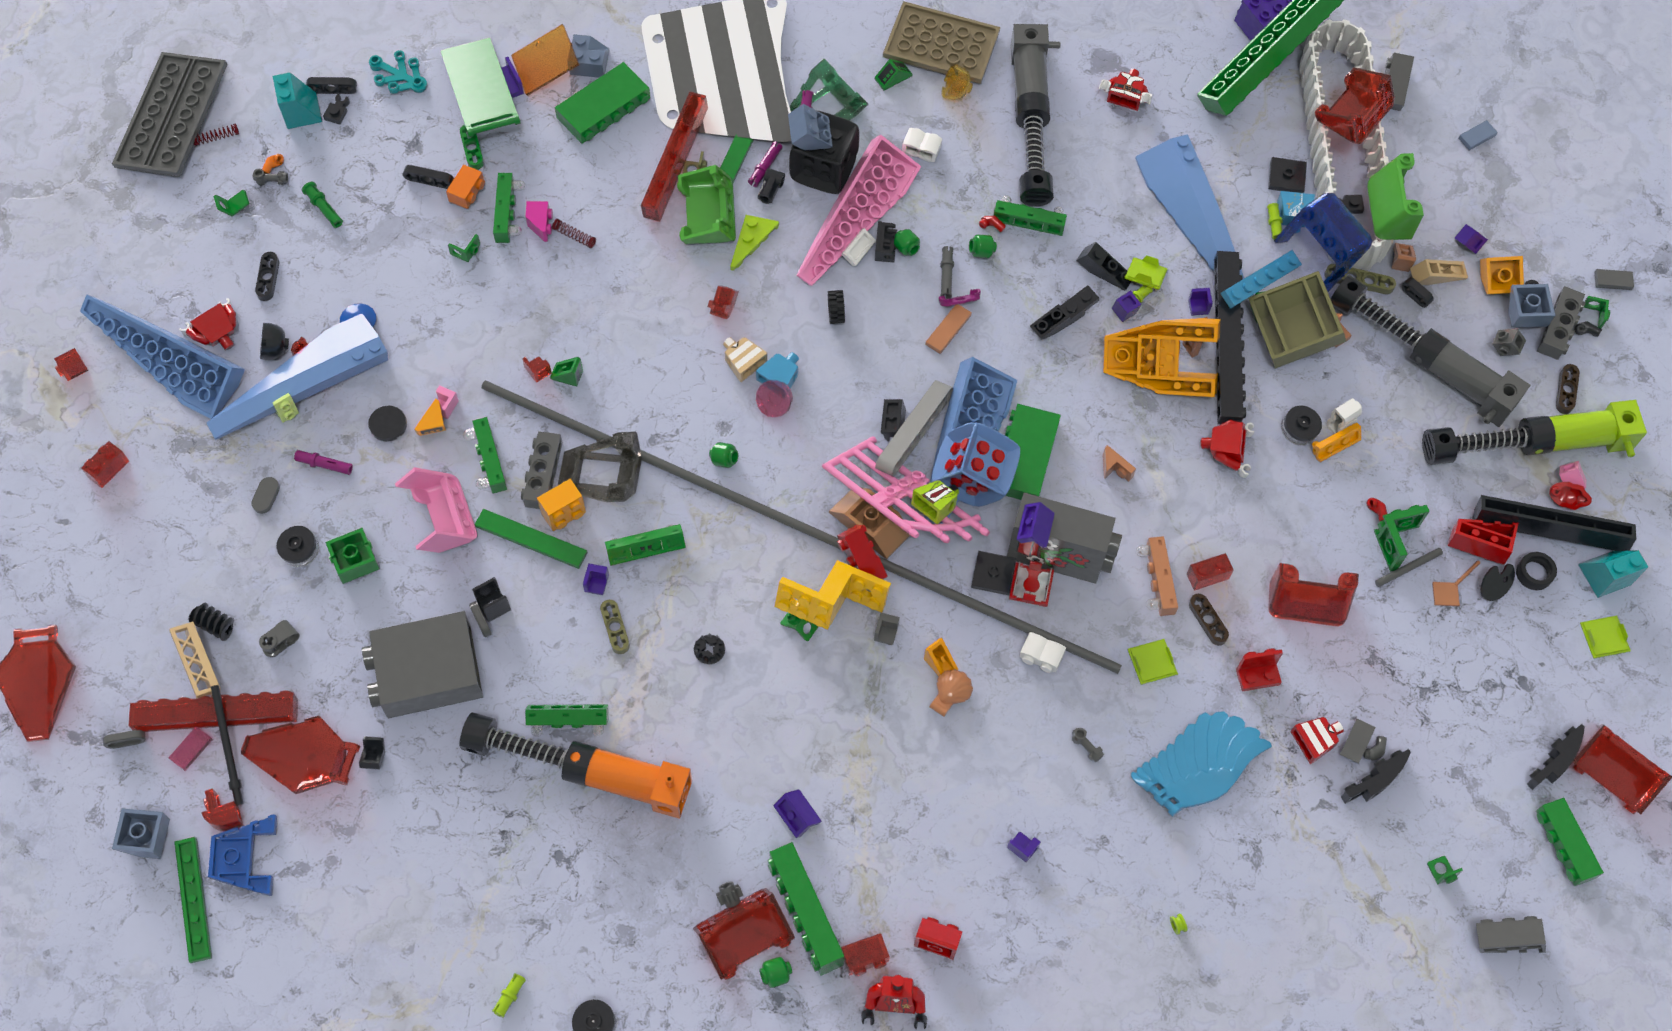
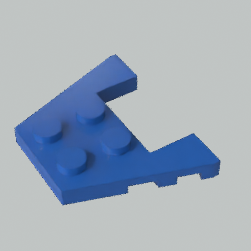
M273 814L263 820H255L246 826L236 827L211 836L208 877L215 881L272 896L273 877L271 875L251 876L254 836L276 835L277 816Z

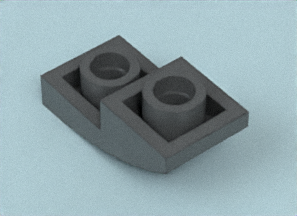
M1356 719L1340 755L1359 763L1376 727Z

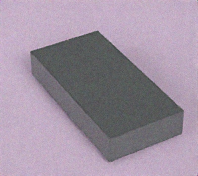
M1596 269L1594 272L1596 288L1632 290L1634 288L1633 272Z

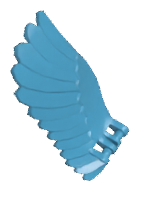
M1224 711L1216 712L1211 716L1205 712L1199 715L1196 724H1188L1184 735L1179 734L1174 745L1169 743L1166 751L1161 750L1159 752L1158 758L1152 757L1149 763L1144 762L1142 768H1137V773H1131V778L1146 792H1150L1154 796L1153 798L1162 807L1165 806L1169 810L1168 813L1173 817L1184 808L1206 804L1222 797L1236 783L1249 762L1271 748L1272 744L1265 739L1259 738L1260 731L1258 729L1245 727V722L1240 717H1228V714ZM1174 799L1177 804L1174 805L1170 800Z

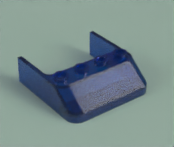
M1324 193L1302 208L1274 240L1275 243L1288 242L1304 224L1336 263L1335 270L1324 281L1327 292L1336 285L1372 245V238L1334 193Z

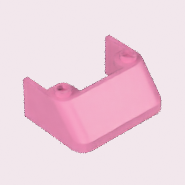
M414 467L395 483L396 487L411 489L413 499L427 505L435 529L434 532L416 545V550L441 553L470 543L477 537V531L461 484L454 475Z

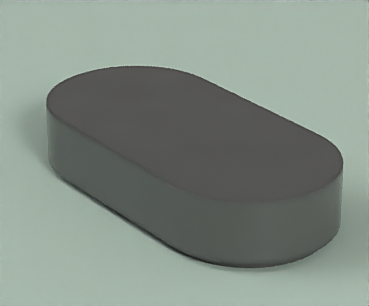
M266 477L259 483L251 502L253 509L257 513H267L272 508L280 489L279 483L275 478Z
M477 602L470 603V609L483 636L486 638L492 635Z
M132 730L110 734L103 737V746L115 749L141 744L146 740L145 732L142 730Z

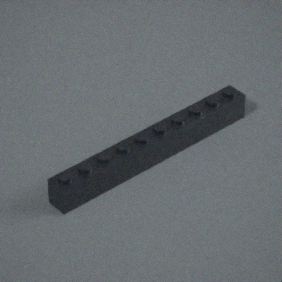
M1217 251L1214 258L1215 319H1221L1220 338L1216 342L1218 424L1228 420L1242 422L1246 418V407H1243V402L1246 399V391L1243 390L1245 374H1242V368L1245 366V357H1242L1245 343L1244 340H1241V335L1244 333V324H1241L1244 309L1241 307V303L1230 309L1221 295L1223 291L1243 280V276L1240 275L1242 259H1239V252Z

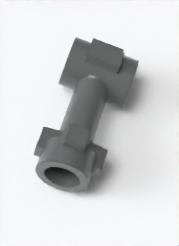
M255 169L252 175L253 180L261 186L265 185L267 181H278V184L281 185L288 183V173H284V171H279L278 174H265L262 169Z
M1076 728L1073 730L1072 741L1084 746L1090 753L1088 758L1091 761H1099L1104 756L1103 749L1100 746L1098 748L1094 747L1086 738L1087 731L1085 729Z

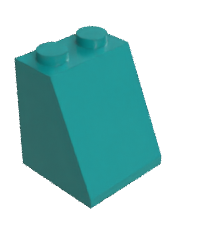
M290 72L272 76L278 106L287 129L322 122L318 98L314 90Z
M1639 550L1612 551L1578 565L1597 598L1631 586L1648 568Z

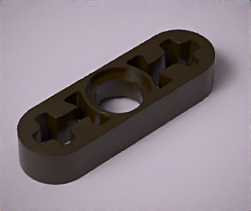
M1573 364L1565 365L1560 372L1556 409L1562 414H1569L1576 405L1580 371ZM1567 371H1570V372H1571V375H1572V376H1571L1570 380L1568 379V378H1569V372H1567ZM1563 386H1570L1572 388V392H1566L1563 389ZM1566 398H1568V400H1567V406H1568V407H1565V404L1563 403V402L1566 400Z
M1199 593L1194 594L1189 602L1190 610L1213 644L1218 646L1225 644L1229 637L1227 628L1206 596ZM1196 600L1197 602H1202L1201 607L1200 605H1195ZM1210 615L1213 617L1214 622L1208 624L1204 621L1203 617ZM1216 633L1223 634L1222 639L1220 637L1216 638Z

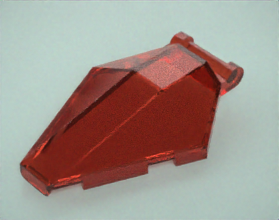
M56 624L49 625L46 628L14 629V644L9 653L0 662V689L26 742L49 740L76 669V665L57 641L58 627ZM48 635V640L23 643V638Z
M315 716L304 719V722L288 723L264 729L262 733L251 736L247 735L241 748V754L290 791L299 794L333 782L348 785V775L355 755L359 752L360 745L344 742L323 718Z

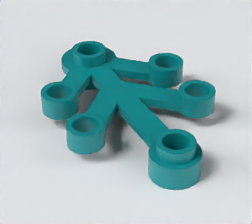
M401 50L394 53L399 70L383 62L382 58L378 55L370 57L369 65L373 71L384 70L392 74L386 77L381 74L374 77L376 86L388 84L389 92L392 94L409 89L416 93L425 91L427 81L424 77L420 76V64L417 58L413 57L408 60L409 67L413 72L412 77L407 74L404 61L405 54ZM403 80L407 82L399 85L397 83L398 81Z

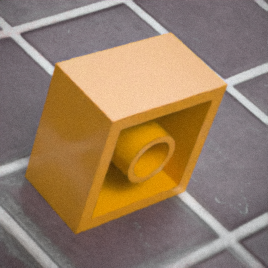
M571 479L537 497L541 514L552 531L564 528L567 523L581 518L586 513L583 497Z

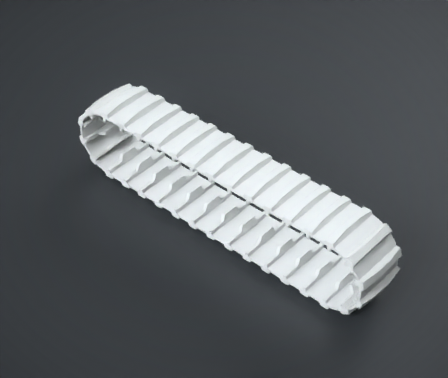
M1329 19L1325 20L1321 26L1309 34L1299 65V72L1302 74L1301 87L1304 88L1303 101L1306 102L1304 111L1305 116H1308L1306 126L1307 130H1310L1308 142L1311 144L1310 158L1313 159L1312 173L1315 174L1314 188H1317L1318 217L1321 218L1319 228L1320 232L1323 233L1321 243L1329 255L1328 259L1332 263L1336 262L1339 265L1368 271L1375 263H1380L1391 248L1393 240H1383L1377 237L1372 244L1361 243V240L1356 242L1348 238L1347 232H1342L1343 227H1339L1341 212L1336 211L1339 206V197L1334 196L1337 191V182L1332 181L1335 167L1330 166L1333 161V153L1328 152L1331 138L1326 137L1329 123H1325L1327 109L1322 108L1325 102V95L1320 94L1323 88V80H1319L1321 66H1317L1319 53H1322V50H1334L1333 53L1336 54L1337 51L1347 56L1346 60H1350L1354 64L1352 75L1357 78L1354 89L1359 92L1356 103L1361 106L1358 118L1363 120L1360 132L1365 134L1363 148L1367 149L1365 163H1369L1367 177L1370 178L1389 163L1388 157L1385 156L1387 147L1386 142L1383 141L1384 127H1381L1380 99L1376 97L1378 86L1374 83L1376 72L1372 69L1374 62L1373 55H1370L1372 45L1371 41H1368L1365 36V30L1361 27L1358 28L1350 24L1348 20L1332 21Z

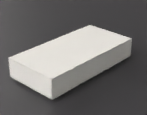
M863 228L841 255L854 267L876 240Z

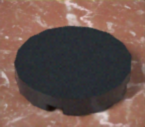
M391 405L382 406L371 414L368 420V427L376 439L384 442L393 441L405 432L407 420L403 411L398 407Z

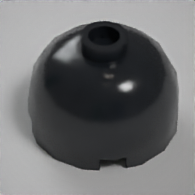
M263 323L260 359L275 360L283 355L284 349H288L289 338H285V332L280 326L272 323Z

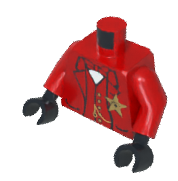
M895 975L894 977L883 976L880 983L868 989L865 1003L866 1010L861 1013L862 1024H864L866 1018H871V1026L874 1024L875 1020L872 1010L875 1009V1011L917 1013L914 1028L917 1029L918 1022H922L924 1029H926L927 1017L924 1015L926 1012L925 994L914 985L912 978H904L901 975Z

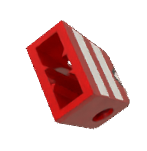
M1325 717L1296 724L1291 730V734L1309 764H1313L1332 750L1339 742L1337 735L1344 732L1340 722L1337 721L1330 725Z

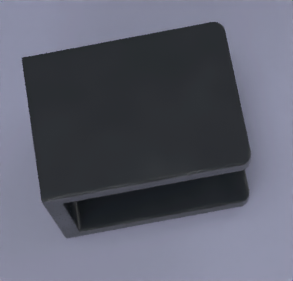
M495 577L472 589L475 599L488 622L511 611L506 595H502Z

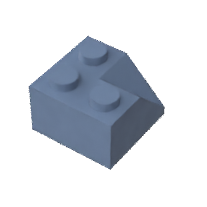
M573 34L568 59L570 75L597 78L603 76L606 71L609 48L591 36Z
M1548 284L1511 286L1508 312L1512 328L1549 326L1555 317Z
M122 808L112 849L137 857L161 859L170 819L163 812Z

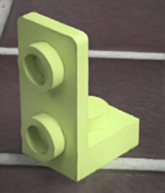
M289 393L273 402L277 411L276 414L283 423L299 414Z

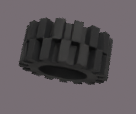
M843 290L828 291L830 324L845 323Z

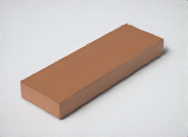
M956 304L927 339L925 345L941 354L971 317L972 312Z

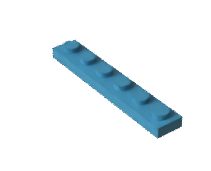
M1291 250L1229 287L1221 295L1231 309L1302 264L1294 251Z

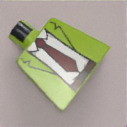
M937 480L914 489L911 505L933 522L939 524L955 509L959 489L954 484L947 487L944 483Z

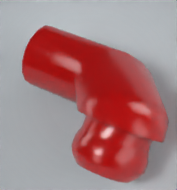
M983 216L979 221L981 228L986 229L987 226H994L1000 233L1006 227L996 216Z
M1369 498L1367 500V507L1378 514L1379 521H1383V515L1387 514L1386 505L1376 498Z

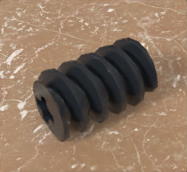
M206 602L196 606L189 614V622H194L195 626L201 627L202 630L207 631L211 635L213 634L222 641H226L233 631L234 618H228V615L225 613L221 615L220 610L215 611V608L213 606L209 607Z

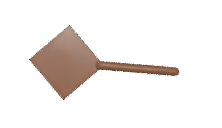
M1480 561L1475 562L1455 583L1432 582L1434 605L1460 606L1458 585L1480 564Z

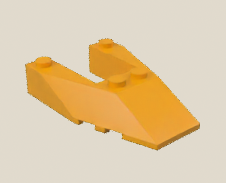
M1221 319L1161 320L1105 335L1103 373L1135 383L1137 386L1153 390L1157 394L1215 397L1218 374L1179 372L1180 340L1218 342Z

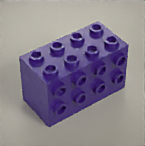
M1242 0L1234 21L1248 39L1252 41L1292 0Z

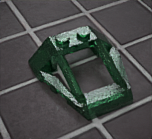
M824 58L810 71L809 78L801 86V91L797 98L792 101L790 111L792 112L801 105L802 91L805 90L806 93V90H811L818 79L825 87L813 94L812 103L830 92L844 106L843 109L834 114L850 121L869 104L858 92L855 93Z

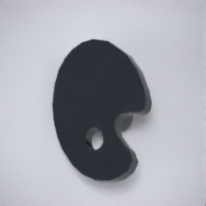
M1506 564L1501 573H1499L1498 566H1492L1488 570L1480 586V593L1483 599L1496 601L1510 590L1515 579L1513 565Z

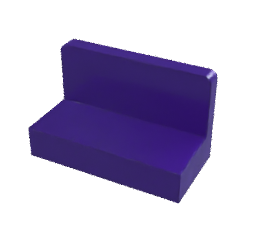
M507 56L505 57L506 66L501 67L511 97L514 98L524 94L521 79Z
M1041 502L1026 504L1016 540L1020 543L1034 541L1042 548H1046L1055 513Z
M799 789L785 793L773 805L795 838L801 837L810 827L822 822Z

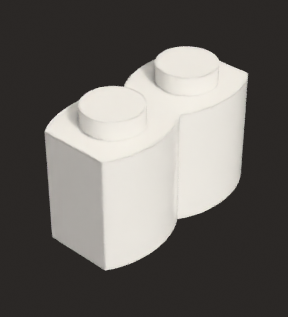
M909 128L903 142L902 151L909 156L919 157L928 162H935L942 145V138L937 134L925 133L918 128Z
M1352 398L1334 409L1331 413V418L1327 420L1328 429L1333 434H1336L1356 423L1357 418L1362 414L1361 404Z
M1029 632L1020 652V658L1028 665H1039L1047 673H1056L1065 654L1066 647L1057 642L1047 640L1038 634Z

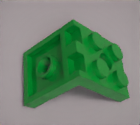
M1414 505L1406 510L1397 509L1390 514L1383 515L1384 520L1378 523L1379 528L1374 529L1375 536L1390 572L1398 569L1408 555L1399 532L1419 528L1430 512L1427 505Z

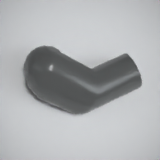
M1377 736L1376 746L1365 750V759L1374 761L1383 757L1387 738Z

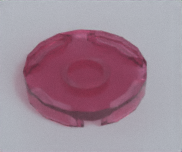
M778 380L764 382L756 393L757 406L768 417H779L787 413L793 400L790 388L787 384Z

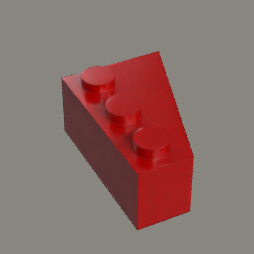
M1458 519L1451 531L1448 546L1504 565L1512 554L1519 523H1512L1510 525L1501 524L1499 521L1483 523V520Z
M855 525L837 535L839 539L837 544L842 552H846L848 565L880 579L888 577L879 556L876 555L872 548L874 546L873 542L869 541L865 534L867 531L865 525Z

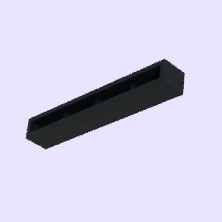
M1481 495L1474 509V520H1483V523H1494L1495 521L1510 525L1512 523H1519L1517 532L1608 550L1630 551L1637 539L1636 524Z

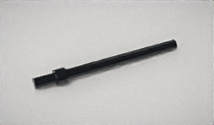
M219 685L211 686V692L230 779L228 785L229 790H232L234 804L238 806L243 804L240 790L242 784L237 776Z

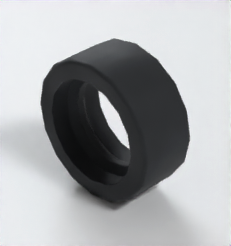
M1530 552L1517 565L1516 575L1521 584L1526 588L1536 591L1543 590L1557 576V567L1553 559L1545 553ZM1536 562L1542 565L1547 572L1546 579L1536 580L1527 573V563Z

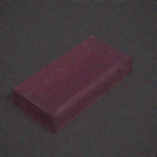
M195 727L168 758L186 771L213 739L198 727Z

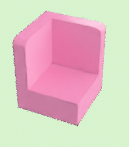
M439 385L436 393L442 407L443 417L448 419L459 400L456 392Z
M1579 461L1560 466L1559 475L1562 482H1571L1586 488V478Z

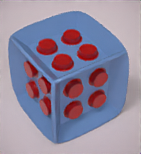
M976 422L965 424L950 431L943 440L934 465L932 482L938 480L947 487L952 484L956 485L959 489L957 499L972 506L980 507L997 502L1006 496L1011 487L1020 458V447L1013 440L989 426Z

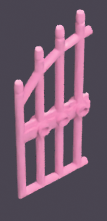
M874 436L822 465V468L906 533H909L913 538H918L919 533L917 530L931 532L944 543H949L950 538L945 533L943 534L942 531H954L959 536H962L964 540L971 541L972 536L963 529L967 526L980 531L984 536L990 534L989 530L979 523L981 517L978 514L971 517L958 506L952 512L961 518V521L954 522L950 518L945 517L941 521L943 524H932L901 500L902 498L908 496L912 499L913 490L928 484L930 480L921 471L911 472L903 465L898 472L905 477L899 480L894 476L875 469L876 462L861 452L868 448L877 456L881 455L883 450L875 445L877 440ZM855 456L892 485L886 488L849 461L848 458ZM841 463L878 493L871 496L834 466ZM894 504L915 521L903 520L887 507Z

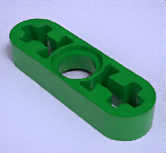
M465 125L460 128V135L468 166L479 170L483 167L484 161L477 134L467 138V130ZM471 144L476 145V148L473 150L467 149ZM476 155L477 163L473 162L472 156Z

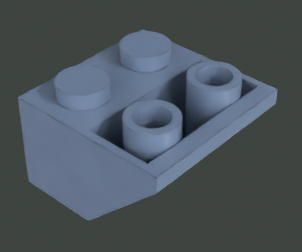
M802 104L788 114L793 145L803 150L832 147L828 116L805 104Z

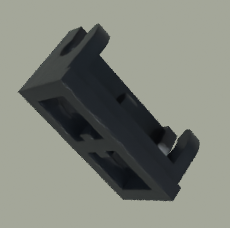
M878 221L875 261L894 263L896 250L894 239L897 229L889 228H896V224Z
M884 399L881 434L884 435L887 441L890 440V437L895 436L905 422L906 408L903 399Z

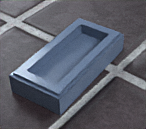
M1486 120L1460 134L1458 139L1470 151L1495 137L1498 132Z

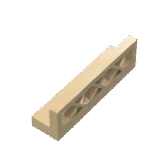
M194 622L170 628L169 632L196 699L210 694L213 700L211 686L219 685ZM185 631L186 641L177 638L176 633ZM186 646L192 649L193 657L184 655L183 652ZM193 663L199 666L200 674L190 670ZM202 680L206 683L208 689L199 691L197 684Z

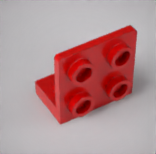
M1271 648L1262 653L1253 651L1243 656L1236 668L1242 692L1281 685L1282 681L1277 663L1283 655L1282 649L1276 650Z

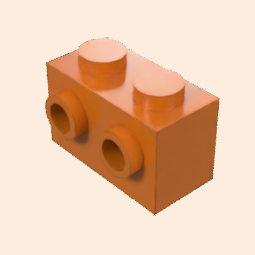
M463 164L446 191L448 201L468 209L475 202L479 190H482L485 185L483 173Z

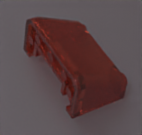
M1353 67L1345 76L1346 90L1330 109L1325 104L1319 106L1315 111V116L1318 122L1348 141L1361 144L1392 108L1395 96L1391 75Z
M1279 563L1270 580L1269 613L1279 619L1341 626L1348 618L1358 586L1359 574L1343 573L1338 578V584L1331 585L1299 580V572L1295 566Z
M1601 724L1578 752L1572 767L1582 775L1584 772L1621 799L1626 803L1623 807L1633 815L1636 812L1641 815L1672 779L1670 774L1657 767L1655 763L1614 734L1604 724Z
M767 888L754 892L740 900L741 902L738 905L718 912L693 928L720 980L732 978L736 975L735 971L738 969V965L773 945L785 948L791 944V940L795 939L774 894Z

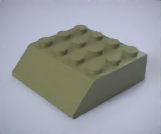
M1319 271L1248 298L1275 369L1346 342L1344 331Z

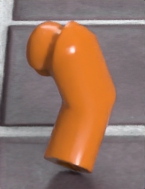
M276 154L268 157L262 168L264 173L270 174L272 168L282 165L284 162L283 155Z

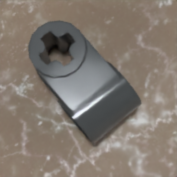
M283 620L260 637L259 645L267 657H275L299 639L300 634L287 620Z

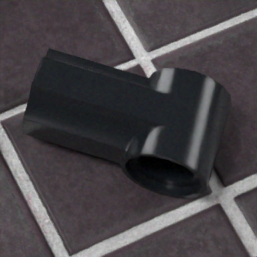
M767 168L763 185L758 193V199L762 203L768 204L773 202L778 189L783 186L785 173Z

